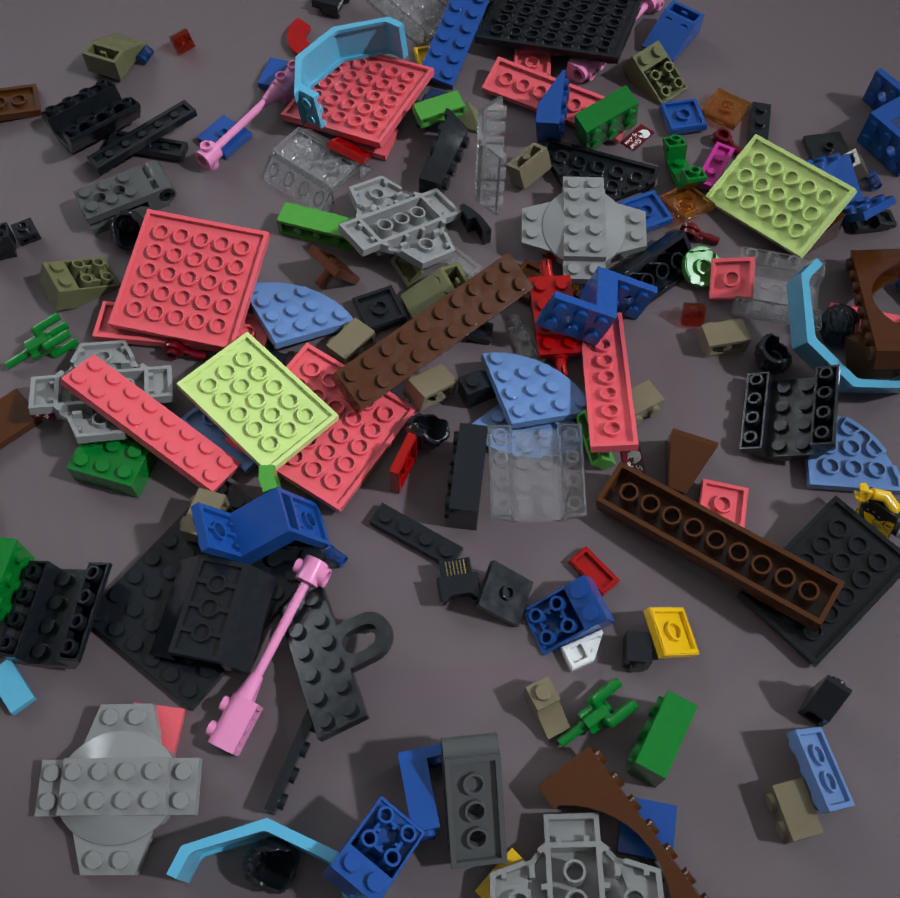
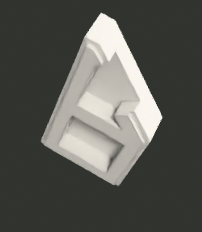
M602 629L560 647V652L570 672L594 662L603 635Z

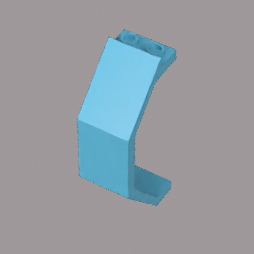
M384 17L334 26L295 56L294 97L302 125L309 122L321 129L327 125L321 116L324 112L323 107L318 104L317 100L320 95L312 90V88L342 63L384 54H394L403 60L409 56L404 23L392 17Z
M816 258L800 269L786 284L792 350L814 371L818 366L840 364L839 392L900 394V376L890 378L889 380L857 378L816 338L809 281L823 263Z
M265 818L181 845L166 874L189 884L199 863L205 857L252 844L268 836L284 840L290 846L328 864L331 863L338 851ZM342 892L343 898H349Z

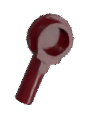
M719 128L712 134L711 139L714 144L720 142L735 148L734 154L736 156L742 151L741 148L734 144L732 135L727 129Z
M687 222L680 227L681 232H686L688 240H704L714 245L719 243V237L700 231L697 224L693 222Z
M168 340L162 347V353L172 360L189 357L206 361L207 353L191 350L190 347H186L183 343L175 340Z

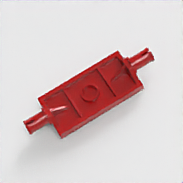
M544 259L538 263L540 277H528V280L534 287L529 291L537 355L538 359L547 358L551 360L554 369L569 378L566 361L572 356H581V340L537 326L536 320L555 291L574 297L571 276H553L552 261L547 259V264H545Z

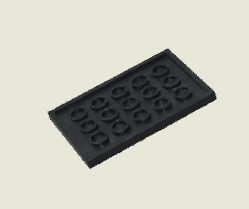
M836 495L783 548L845 582L820 628L815 632L744 591L737 595L739 600L814 668L900 578V548Z

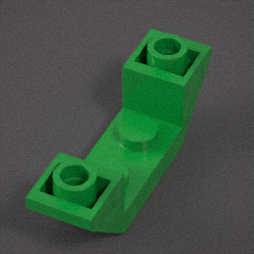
M674 134L663 137L666 169L678 190L698 187L706 182L708 177L702 167H690L686 160L688 145L682 135Z

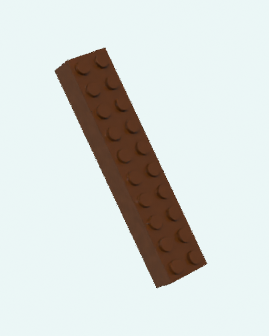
M508 252L337 370L331 379L358 415L406 381L410 376L420 371L525 296L534 287Z
M621 461L596 498V508L599 511L815 632L822 625L845 584L839 578Z

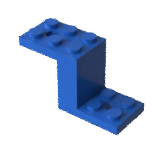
M880 68L876 70L862 98V101L874 111L870 113L856 141L895 176L899 177L900 83L884 69Z
M835 153L827 158L821 156L813 161L812 158L805 160L856 188V195L842 210L846 214L843 223L866 221L896 204L894 196L885 197L884 194H881L871 199L868 196H862L849 154L840 155V153Z
M598 266L579 293V299L555 291L537 317L536 325L597 345L617 319V313L622 312V315L637 320L656 296L657 287Z
M279 487L270 490L232 513L200 502L191 506L192 520L196 527L198 545L201 552L235 562L251 565L295 540L320 549H325L330 545L319 504Z
M441 744L398 753L409 818L426 832L420 843L433 841L436 839L435 836L440 834V824L429 768L433 767V770H442Z

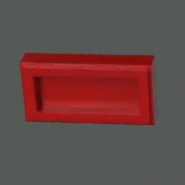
M587 546L568 562L580 576L586 575L593 578L602 597L620 582L613 572Z

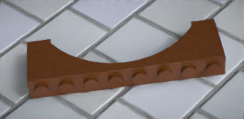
M900 249L851 250L850 258L846 259L845 269L849 271L848 281L852 283L851 293L852 295L855 294L854 306L858 307L857 318L858 320L861 319V333H865L864 346H868L867 358L872 361L873 369H900V325L888 318L877 307L873 299L874 294L881 287L900 278Z
M588 746L538 785V788L553 809H557L561 805L591 808L617 818L634 830L650 847L659 861L667 881L670 898H709L705 892L700 895L693 886L697 882L687 867L681 869L676 863L675 859L678 857L676 852L668 842L664 845L656 836L660 833L659 829L650 818L645 821L639 813V810L642 809L641 805L632 794L630 796L625 794L621 788L625 785L615 770L612 773L608 771L604 765L607 759L598 748L593 750Z

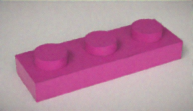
M716 142L702 167L708 177L707 181L698 186L699 188L710 191L723 174L735 148Z

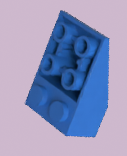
M673 0L664 9L641 48L645 49L659 40L671 61L674 62L700 33L705 15Z
M562 70L538 103L535 121L537 142H546L547 138L560 140L561 136L565 135L564 122L565 118H567V101H569L570 94L569 78H566V70Z
M586 575L580 576L527 607L523 613L543 655L556 651L560 647L597 632L615 622L593 578Z
M381 796L322 875L349 898H383L426 832Z

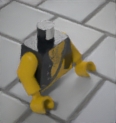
M866 483L859 484L861 492L854 491L856 500L860 502L855 512L888 539L892 535L900 539V504L890 491L873 487L869 488Z

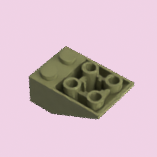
M114 33L91 41L82 52L88 71L121 81L136 62V56L145 45H148V42Z
M659 40L632 56L622 66L630 81L659 105L660 103L668 102L688 88Z
M104 257L42 262L39 283L55 311L78 308L121 286Z
M456 262L437 269L401 294L400 298L411 318H414L469 279L460 263Z

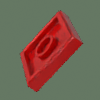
M340 137L329 140L327 144L328 148L361 165L369 162L372 157V153Z
M408 432L389 470L391 492L396 494L401 492L417 459V437L413 433Z

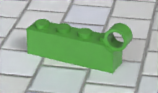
M285 202L277 218L280 234L352 252L357 251L338 231L339 224L354 218Z

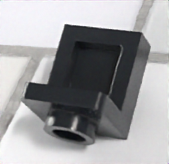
M31 217L11 225L22 247L42 239Z

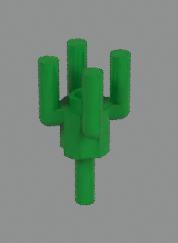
M55 312L31 328L34 336L24 342L26 349L5 361L4 364L10 370L31 356L36 361L47 354L55 359L77 347L80 343L74 337L58 348L55 347L72 337L68 330L70 327L65 321L44 332L45 329L62 320L59 314Z
M615 677L587 697V706L576 713L580 721L556 739L562 748L586 730L591 735H594L603 727H615L639 708L632 699L630 701L627 700L613 711L612 707L605 700L622 687L618 678Z

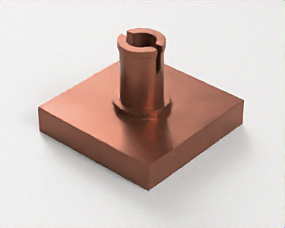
M311 245L307 251L324 267L319 276L314 280L322 289L326 288L333 277L354 285L360 280L334 254L314 245Z

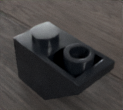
M827 675L810 689L797 713L818 727H823L831 721L850 696L852 689L848 688L841 679Z

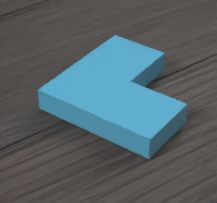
M5 660L0 664V697L10 713L15 716L36 701L37 698L15 663Z

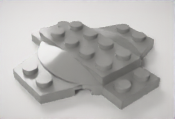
M382 175L349 187L348 194L357 212L356 218L339 224L338 231L362 257L373 252L378 256L385 253L396 254L422 270L454 256L455 248L447 232H444L447 223L460 218L461 211L438 188L422 194L414 192L413 195H408L402 192L401 186Z
M563 176L561 194L550 202L522 208L521 247L545 255L548 252L552 253L557 258L556 261L563 266V275L571 276L572 284H586L597 267L600 266L606 269V265L611 263V259L615 255L619 254L622 257L646 250V211L616 203L606 195L604 177Z
M126 340L80 343L70 360L71 366L68 371L60 370L55 375L31 377L28 409L30 415L55 413L56 419L66 420L78 444L127 439L129 435L60 385L61 378L94 354L159 403L174 402L172 366L148 367L144 363L138 365Z
M153 703L101 704L82 746L69 758H64V760H42L34 817H61L65 825L73 833L80 875H139L153 839L151 837L154 830L161 824L164 825L171 816L198 815L203 759L176 758L162 744L161 738H163L157 707Z
M599 813L543 814L545 843L537 849L532 859L526 862L520 861L490 873V898H664L660 868L627 858H618L610 851V847L601 841Z

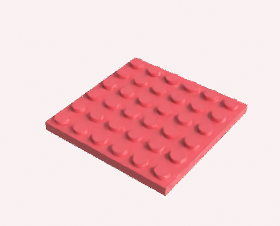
M386 55L345 62L312 88V90L320 95L317 100L318 104L323 107L324 112L321 116L326 121V126L321 129L309 122L302 125L295 97L281 113L282 120L381 149L434 76V68Z
M147 209L108 324L114 328L223 350L241 335L270 240V233Z
M306 343L286 367L339 415V420L277 470V475L340 514L404 430L407 420L416 414L417 409L412 404L389 392L357 415L331 379L332 375L345 365ZM228 436L225 437L227 444L245 454Z

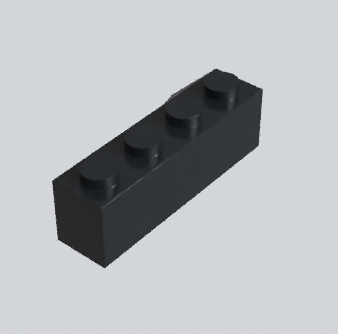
M446 108L444 112L445 123L440 122L437 140H433L430 156L427 155L420 173L419 192L424 193L438 188L442 193L447 191L450 186V178L455 176L458 162L461 163L463 159V151L469 146L468 128L449 108Z

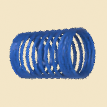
M145 45L136 56L137 61L145 65L153 55V49ZM139 57H140V58L142 57V58L144 59V61L141 62L138 58H139Z
M874 170L868 171V174L871 176L864 178L871 191L880 189L882 183Z
M332 544L323 552L326 558L336 563L335 565L339 568L344 566L348 560V556Z

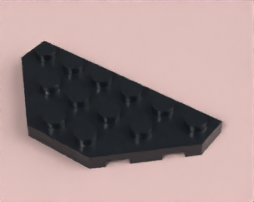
M547 138L544 145L548 149L552 165L550 170L561 186L563 176L604 177L605 194L614 201L653 188L660 167L552 138Z

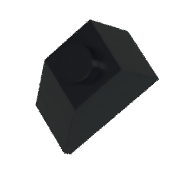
M476 370L458 377V393L466 408L496 397L486 371Z

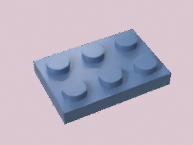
M822 727L797 729L786 733L789 739V747L798 760L800 773L808 784L812 802L820 815L855 806Z

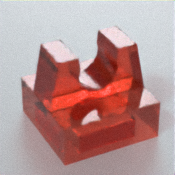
M186 28L169 36L173 48L179 55L196 47Z
M684 302L681 325L701 327L704 324L706 304Z

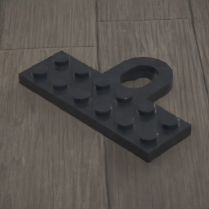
M319 586L317 589H313L305 594L285 634L317 739L323 742L370 719L354 673L382 659L389 652L393 644L394 633L387 619L376 612H364L337 625L326 591ZM290 601L279 606L280 618H282ZM369 632L375 634V641L366 649L354 654L346 651L347 641L353 635Z

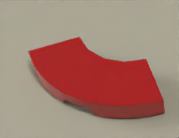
M300 18L295 19L287 31L288 46L294 56H297L310 45L306 37L311 32V26Z

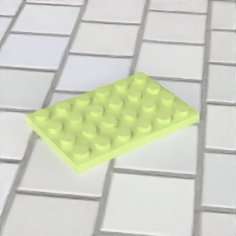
M755 134L706 194L704 200L789 253L802 259L856 195L857 190Z
M248 332L176 383L178 389L258 466L275 465L276 471L339 420V415Z

